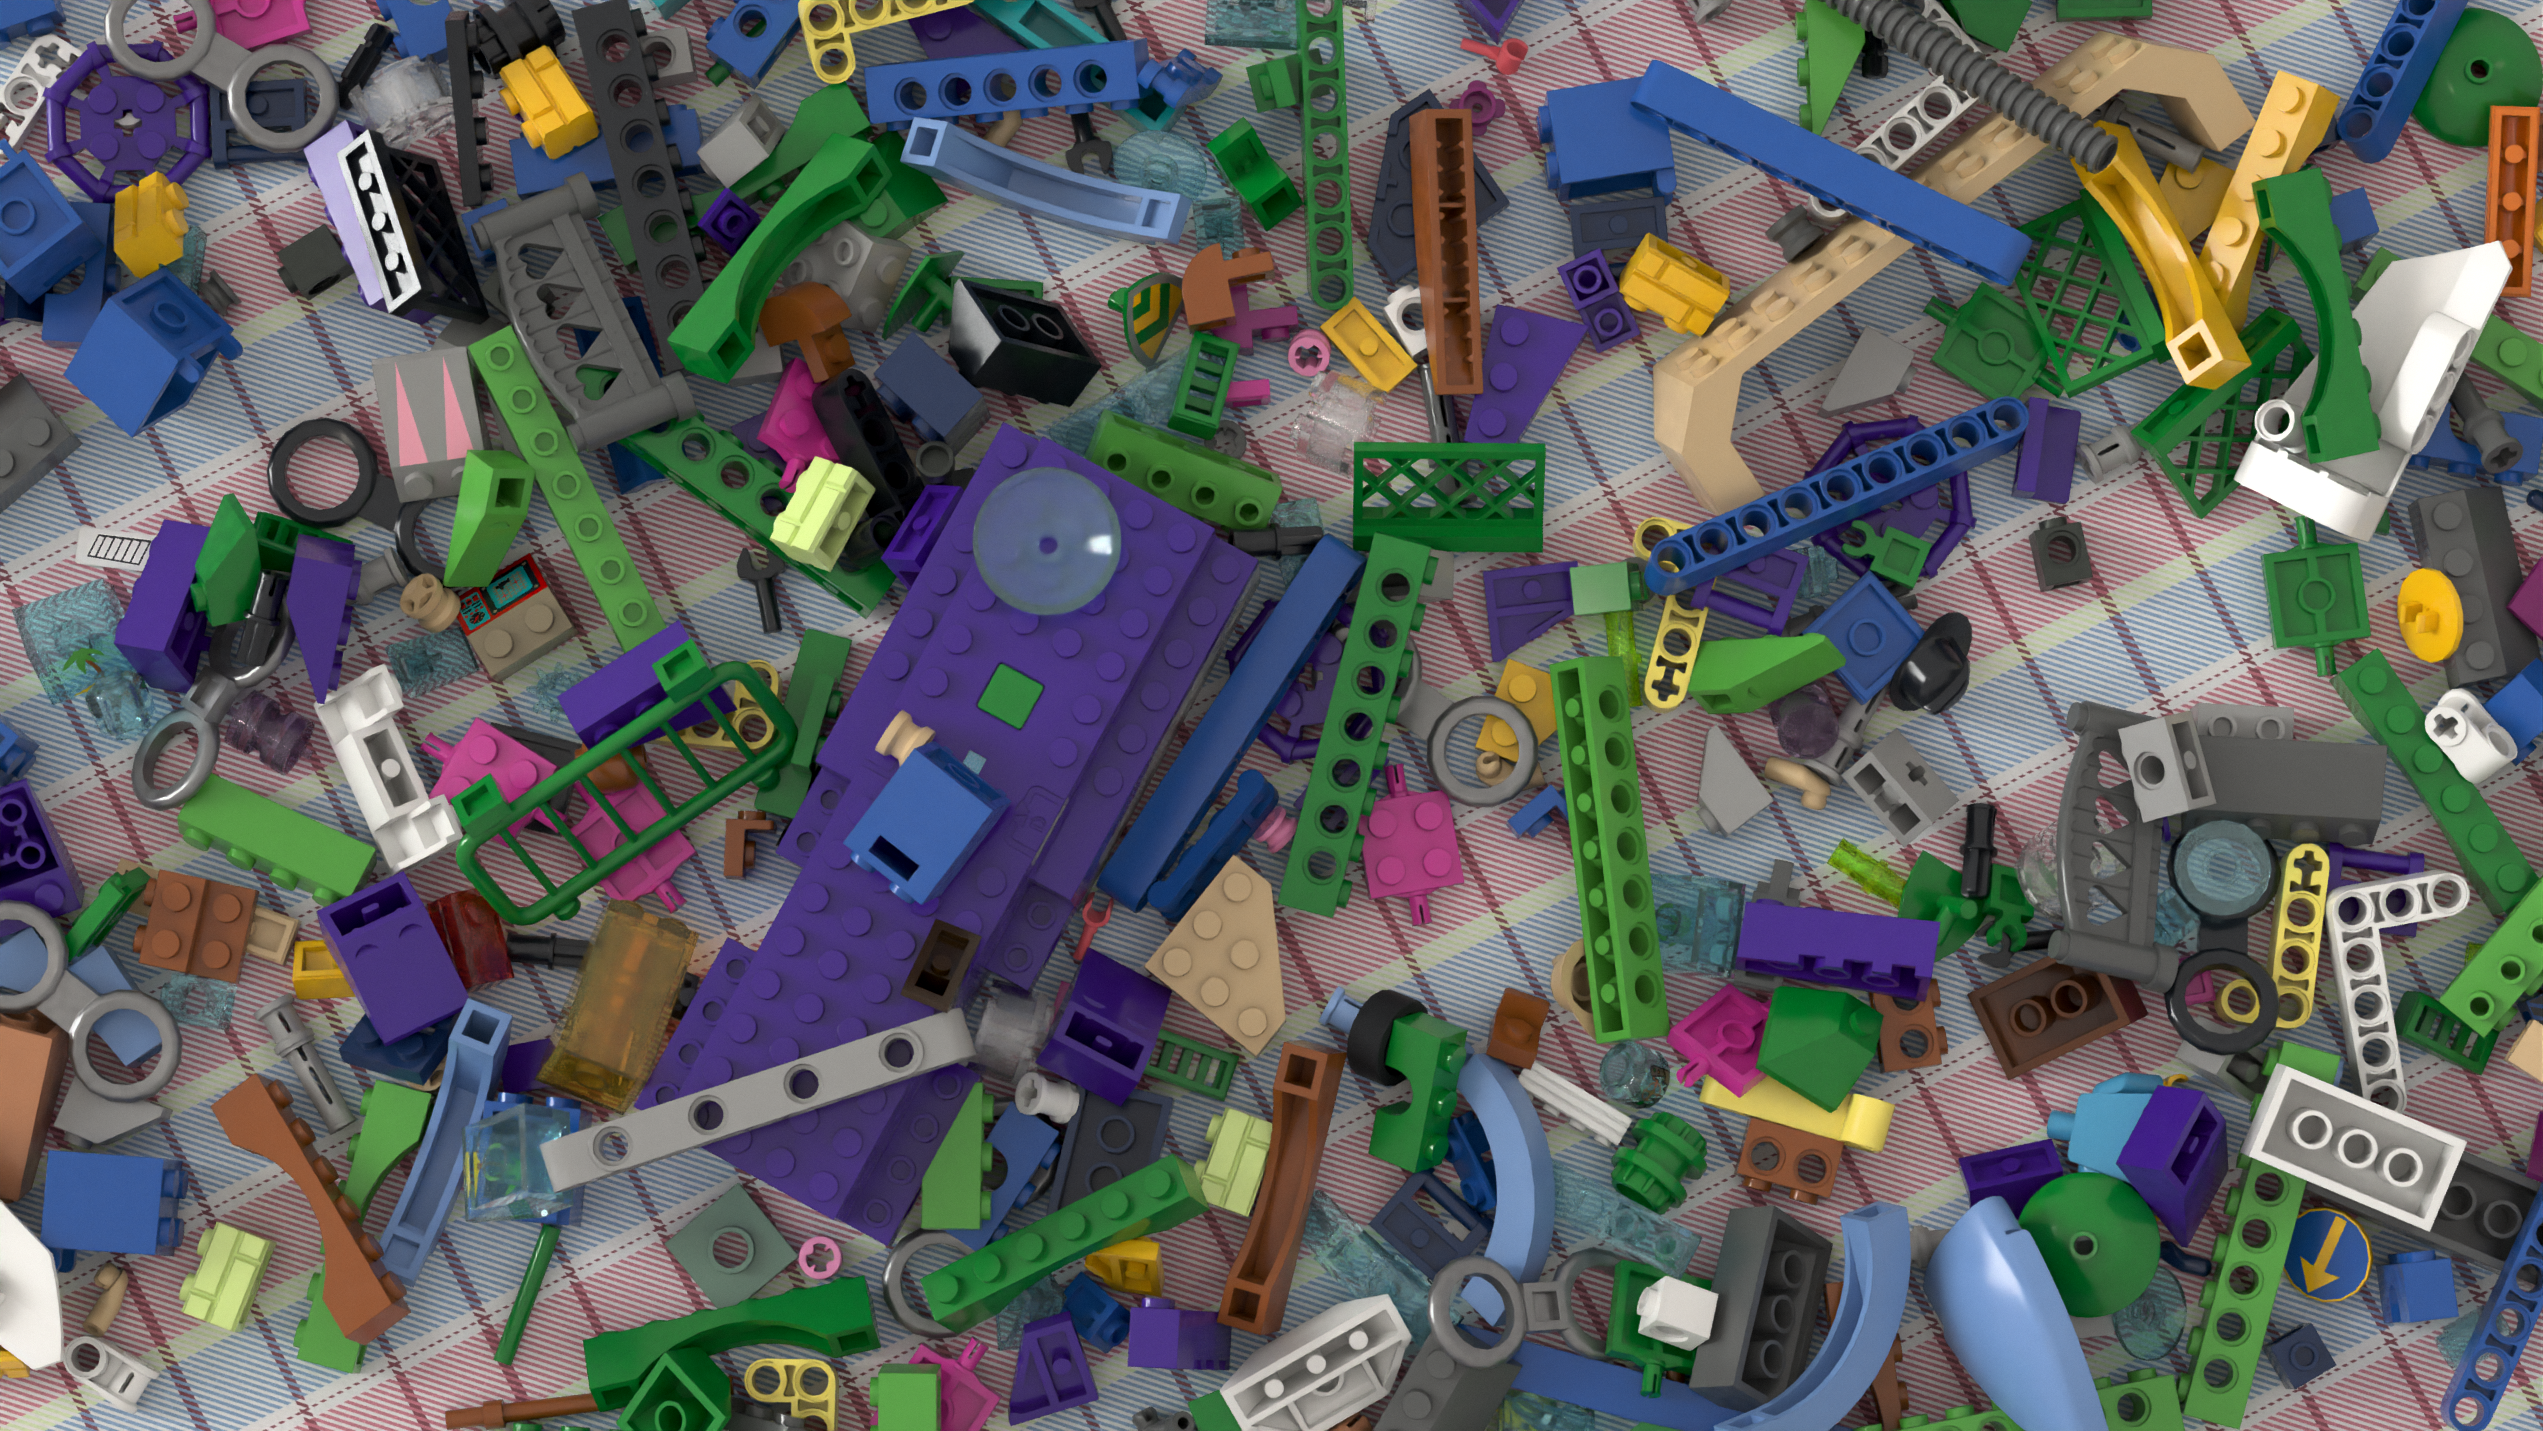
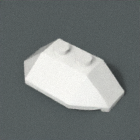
M1388 1294L1338 1303L1255 1350L1219 1391L1242 1431H1326L1390 1394L1401 1366L1405 1349L1408 1348L1412 1335Z

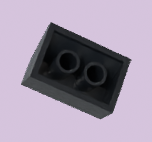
M961 278L954 284L948 352L959 367V374L975 388L986 387L999 390L1008 396L1020 395L1033 398L1042 404L1054 403L1071 407L1102 365L1059 303Z

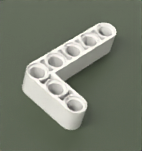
M1910 0L1918 4L1921 15L1926 18L1927 22L1931 21L1937 24L1939 30L1944 29L1948 31L1950 38L1955 36L1961 39L1962 45L1968 44L1972 46L1974 52L1979 51L1983 53L1936 0ZM1928 68L1929 72L1936 79L1852 152L1898 173L1980 103L1979 97L1975 99L1967 94V90H1959L1956 88L1955 82L1952 84L1944 80L1943 75L1937 76L1932 73L1931 68ZM1929 100L1941 101L1948 109V116L1939 120L1931 118L1925 112L1924 103ZM1895 130L1905 131L1911 136L1913 146L1907 150L1896 149L1891 145L1888 135ZM1809 195L1807 202L1808 213L1818 224L1825 226L1836 225L1851 214L1842 209L1836 211L1825 210L1819 204L1817 197Z
M2430 870L2346 885L2333 889L2326 896L2324 921L2353 1092L2355 1095L2370 1101L2371 1095L2376 1088L2387 1086L2391 1092V1099L2386 1108L2400 1114L2406 1108L2407 1095L2379 929L2443 918L2460 913L2468 904L2470 890L2466 881L2454 873L2445 870ZM2448 880L2453 887V896L2448 903L2438 905L2434 900L2433 891L2439 882ZM2401 888L2406 895V904L2400 912L2391 914L2386 907V898L2392 890ZM2354 897L2358 901L2359 912L2352 921L2343 922L2338 914L2339 906L2344 899ZM2362 944L2366 948L2367 959L2360 968L2351 969L2346 961L2347 953L2353 946ZM2370 991L2375 998V1006L2369 1014L2358 1016L2354 1008L2356 998L2361 993ZM2379 1039L2383 1045L2381 1057L2375 1062L2366 1063L2362 1056L2364 1045L2369 1040Z

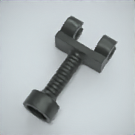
M930 441L923 444L917 451L916 465L925 487L927 484L961 486L964 491L966 490L975 474L973 467L955 470L954 455L947 444L941 441Z

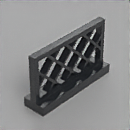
M367 129L336 155L389 314L403 317L412 309H418L481 325L490 316L437 160L386 146L381 132ZM413 171L423 173L427 185ZM404 184L421 200L420 204L403 187ZM427 208L439 219L440 224L426 211ZM417 224L435 240L433 243L416 226ZM440 248H442L452 258L454 265L440 251ZM431 263L448 280L447 283L430 267ZM454 287L465 297L467 304L453 291ZM433 293H436V294L438 295V297L431 296V295H432Z

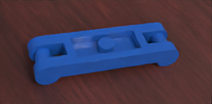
M1184 48L1178 56L1161 62H1157L1153 58L1150 59L1139 73L1136 82L1147 90L1154 88L1165 96L1163 98L1165 103L1174 109H1178L1208 98L1221 82L1223 74L1213 67L1206 69L1195 61L1197 58L1195 54Z
M1249 769L1239 776L1237 780L1239 791L1225 808L1218 810L1212 816L1208 829L1197 843L1188 847L1183 852L1177 868L1166 881H1158L1150 886L1147 893L1148 902L1168 921L1176 923L1181 921L1230 858L1238 854L1279 801L1277 789L1259 771Z

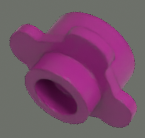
M1480 80L1470 82L1468 89L1462 94L1461 98L1452 100L1449 105V109H1471L1472 135L1476 137L1484 135L1487 131V125L1495 118H1501L1506 109L1504 101L1495 99L1492 92L1487 89L1486 84ZM1476 104L1482 107V110L1478 113L1473 111V106Z

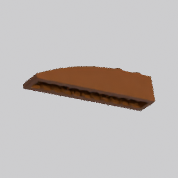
M1425 109L1409 116L1416 260L1435 395L1483 394L1472 111L1471 109Z

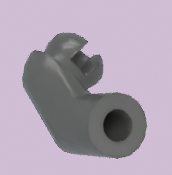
M1148 1407L1132 1416V1423L1138 1431H1193L1195 1424L1191 1414L1185 1411L1177 1412L1159 1420L1156 1409Z

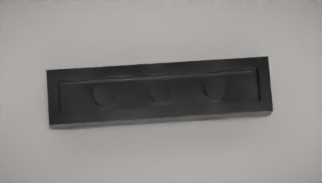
M469 10L449 12L445 19L463 207L482 206L487 197V191L494 190L492 164L484 163L482 145H489V126L487 117H479L478 99H484L485 95L482 70L475 71L473 53L480 51L478 24H470Z

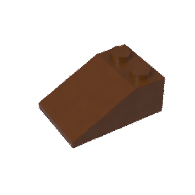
M2049 955L1967 994L2008 1081L2149 1015L2132 980L2059 964L2056 959L2050 958Z

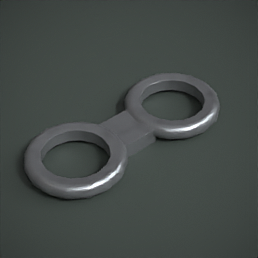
M138 0L110 1L104 17L105 42L113 59L129 74L150 82L176 81L191 74L226 94L228 113L236 130L252 145L273 153L298 152L326 134L333 126L340 107L339 85L329 65L313 51L294 44H271L250 52L217 33L216 13L209 0H184L192 7L197 17L198 31L194 42L180 57L171 61L153 62L139 57L128 47L124 38L123 23L128 10ZM274 64H292L303 68L315 79L320 89V104L316 115L305 127L294 132L276 133L264 129L252 119L247 109L246 93L251 81L261 70Z
M286 591L284 592L277 616L281 619L280 626H275L263 665H248L238 669L232 667L230 658L232 642L239 628L246 620L217 626L212 635L208 653L210 667L205 664L183 698L180 705L184 708L173 710L157 721L143 738L134 757L131 779L133 792L144 807L157 811L180 807L194 797L209 779L217 762L220 749L219 724L241 690L257 686L276 671L287 657L295 640L296 633L286 604ZM194 727L197 730L199 743L191 767L178 782L169 788L157 790L154 786L153 773L155 762L162 748L180 731Z
M1388 620L1374 622V625L1379 629H1386L1389 635L1388 641L1394 644L1398 635L1395 625ZM1338 623L1332 628L1331 633L1344 644L1346 643L1349 629L1342 623ZM1409 635L1406 649L1413 650L1414 655L1407 679L1402 677L1397 692L1394 694L1402 697L1396 721L1427 742L1426 762L1434 783L1450 799L1468 807H1495L1514 799L1529 784L1538 764V739L1530 719L1515 704L1496 696H1470L1454 703L1422 681V659L1414 639ZM1312 664L1311 683L1315 690V683L1323 680V673L1315 671ZM1360 712L1351 714L1347 719V724L1351 725ZM1475 715H1492L1504 720L1514 730L1519 743V759L1513 772L1502 783L1489 788H1472L1461 783L1451 773L1446 760V744L1452 731L1463 720Z
M0 901V921L5 919L21 920L34 927L44 938L48 950L47 969L41 981L30 991L18 995L0 993V1013L21 1014L37 1008L69 1033L68 1055L74 1074L89 1092L109 1102L135 1103L154 1097L171 1082L181 1063L183 1039L173 1014L160 1000L142 991L117 989L105 994L99 993L68 968L69 949L62 928L47 911L26 901ZM117 1009L136 1010L148 1016L158 1028L162 1040L161 1058L155 1070L144 1080L132 1084L116 1083L102 1076L93 1065L88 1051L89 1035L95 1023L107 1012Z
M1010 1096L994 1098V1117H1001L1011 1101L1015 1103V1098ZM1042 1113L1034 1115L1055 1129L1047 1115ZM1061 1152L1048 1171L1040 1166L1038 1172L1030 1181L1037 1188L1025 1206L1041 1198L1052 1185ZM983 1185V1191H995ZM919 1228L901 1238L887 1257L882 1274L884 1301L894 1319L913 1334L930 1339L957 1337L969 1329L957 1334L938 1324L935 1320L919 1315L909 1306L903 1295L901 1278L905 1264L912 1255L928 1245L945 1244L956 1247L966 1256L975 1251L944 1230H924Z
M1597 1248L1584 1249L1572 1253L1559 1265L1551 1282L1518 1284L1510 1271L1492 1258L1467 1255L1453 1259L1435 1275L1428 1292L1427 1317L1433 1336L1448 1357L1464 1367L1480 1370H1489L1506 1364L1520 1350L1525 1335L1558 1332L1569 1348L1586 1359L1603 1362L1618 1359L1606 1356V1341L1594 1339L1585 1333L1577 1323L1571 1307V1290L1576 1278L1587 1268L1602 1270L1614 1279L1615 1265L1622 1258L1608 1250ZM1467 1275L1481 1277L1492 1284L1502 1297L1505 1306V1330L1501 1339L1488 1350L1474 1348L1462 1340L1454 1329L1450 1318L1449 1299L1454 1286Z

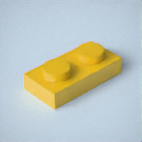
M1356 296L1320 326V331L1327 336L1335 348L1382 399L1418 368L1414 360Z

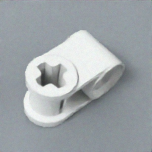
M2463 689L2447 691L2439 700L2438 706L2434 707L2426 716L2425 729L2429 737L2450 758L2459 773L2472 784L2478 785L2517 756V746L2511 735L2502 726L2498 725L2477 698L2469 691ZM2466 704L2468 708L2463 713L2461 709ZM2443 722L2445 726L2440 731L2438 727Z
M94 1335L78 1337L72 1340L64 1351L63 1363L66 1370L73 1377L98 1391L103 1398L131 1414H135L138 1410L136 1402L150 1380H157L161 1374L159 1370L130 1352L122 1350L103 1337ZM86 1343L95 1346L100 1354L98 1366L91 1371L84 1369L78 1362L79 1349Z

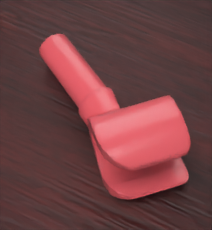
M1465 37L1460 45V48L1495 60L1497 69L1505 75L1517 72L1528 52L1526 43L1517 38L1505 40L1501 48Z
M1095 892L1087 896L1082 911L1085 924L1073 955L1074 959L1081 961L1087 947H1090L1098 927H1103L1110 920L1114 905L1112 898L1107 909L1098 912L1091 907Z

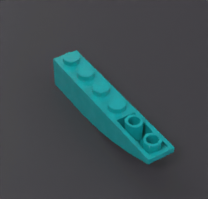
M975 0L969 3L971 7L1028 49L1109 42L1108 39L1053 0H1018L1015 2ZM1094 65L1090 74L1091 81L1095 87L1102 90L1107 82L1106 73L1100 66ZM1154 88L1153 95L1138 99L1139 107L1111 110L1110 102H1100L1158 146L1187 110V106L1178 109L1172 108L1163 101L1165 96Z

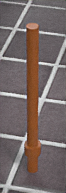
M727 1376L730 1379V1394L734 1395L733 1376ZM587 1393L505 1404L503 1399L483 1401V1406L445 1411L447 1430L484 1425L486 1430L506 1428V1423L598 1412L599 1410L592 1394Z

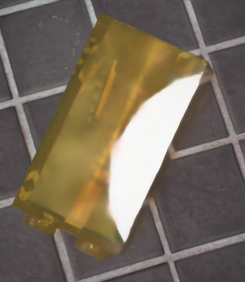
M611 897L598 917L534 1080L623 1115L648 1082L699 933L688 929L679 920L660 918L648 913L633 901L617 900Z

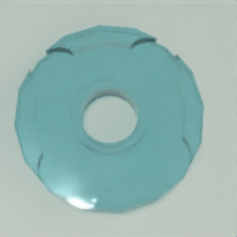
M2226 819L2205 821L2191 829L2178 845L2175 854V882L2184 898L2201 911L2219 916L2237 914L2254 905L2267 889L2272 871L2269 851L2260 836L2243 823ZM2218 854H2228L2235 861L2233 875L2223 881L2215 880L2209 873L2210 861Z

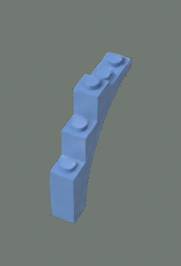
M32 926L0 938V943L2 944L0 946V989H11L24 993L30 991L41 981L47 969L48 950L44 938ZM91 944V947L82 956H75L71 961L73 965L69 969L101 994L117 989L141 991L111 947L101 945L96 948L94 944ZM117 1009L107 1012L95 1023L92 1029L103 1038L126 1067L137 1068L162 1051V1040L158 1028L148 1016L136 1010Z

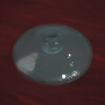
M1056 467L1032 468L1007 478L986 498L979 510L974 525L973 552L977 567L985 583L1002 601L1030 614L1059 615L1074 611L1088 604L1108 585L1120 559L1121 529L1111 502L1092 481L1067 469ZM1047 537L1054 538L1058 542V548L1052 554H1045L1039 548L1041 541Z

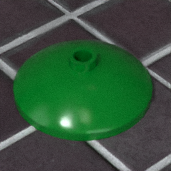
M2465 8L2411 112L2412 117L2427 133L2444 143L2462 148L2487 147L2490 106L2537 107L2543 88V69L2540 56L2533 41L2519 25L2506 16L2481 8ZM2472 64H2480L2484 67L2486 71L2484 78H2476L2472 75Z
M2078 1172L2061 1176L2039 1189L2030 1198L2019 1217L2018 1223L2020 1227L2030 1232L2055 1282L2067 1312L2071 1316L2093 1318L2118 1312L2137 1300L2145 1292L2155 1276L2161 1253V1237L2156 1218L2142 1196L2134 1188L2115 1177L2094 1172ZM2081 1236H2087L2093 1242V1250L2088 1255L2080 1254L2076 1249V1241Z

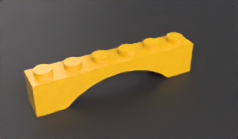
M2280 70L2276 74L2198 258L2237 335L2242 331L2247 319L2252 276L2265 233L2260 228L2251 183L2297 172L2308 156L2322 142L2341 98L2319 84Z
M2098 120L2094 123V128L2099 126L2106 131V136L2112 134L2118 138L2117 152L2111 163L2103 171L2093 174L2088 171L2087 165L2083 167L2078 165L2075 158L2070 159L2083 186L2115 222L2144 268L2162 313L2166 346L2186 385L2216 390L2252 363L2129 127Z

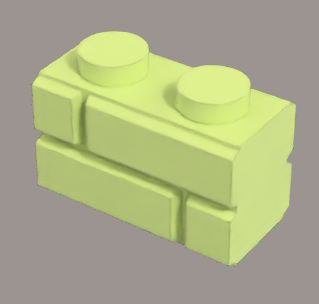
M815 456L808 470L799 476L796 483V491L786 510L777 516L770 540L793 560L808 565L811 564L814 567L831 572L876 489L855 469Z
M1228 1107L1225 1108L1223 1116L1213 1114L1204 1140L1213 1143L1207 1162L1197 1159L1194 1167L1208 1204L1249 1218L1266 1169L1272 1123Z
M217 1221L214 1229L207 1227L197 1248V1254L203 1256L197 1273H188L179 1293V1299L185 1301L181 1312L232 1332H242L277 1242L225 1222Z

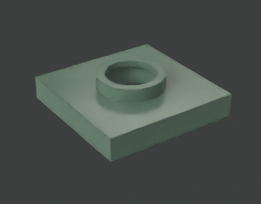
M740 1183L733 1186L665 1243V1246L717 1309L737 1305L739 1302L751 1298L799 1258V1254ZM729 1232L740 1234L748 1244L747 1258L741 1265L733 1268H727L719 1264L713 1253V1247L718 1237Z

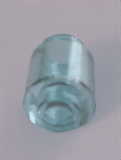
M2484 1305L2443 1327V1334L2435 1338L2440 1353L2453 1371L2456 1370L2484 1310ZM2499 1313L2496 1319V1327L2503 1336L2510 1335L2511 1330L2502 1314ZM2491 1353L2481 1355L2476 1361V1365L2493 1355Z

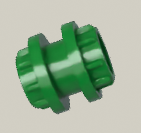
M1655 1112L1650 1119H1639L1632 1128L1631 1134L1638 1143L1635 1149L1619 1147L1612 1156L1611 1162L1614 1170L1611 1173V1178L1613 1179L1611 1183L1623 1198L1637 1208L1652 1215H1663L1669 1207L1679 1208L1687 1198V1192L1681 1185L1684 1177L1698 1180L1707 1170L1708 1166L1704 1160L1707 1154V1142L1696 1129L1679 1117L1667 1112Z

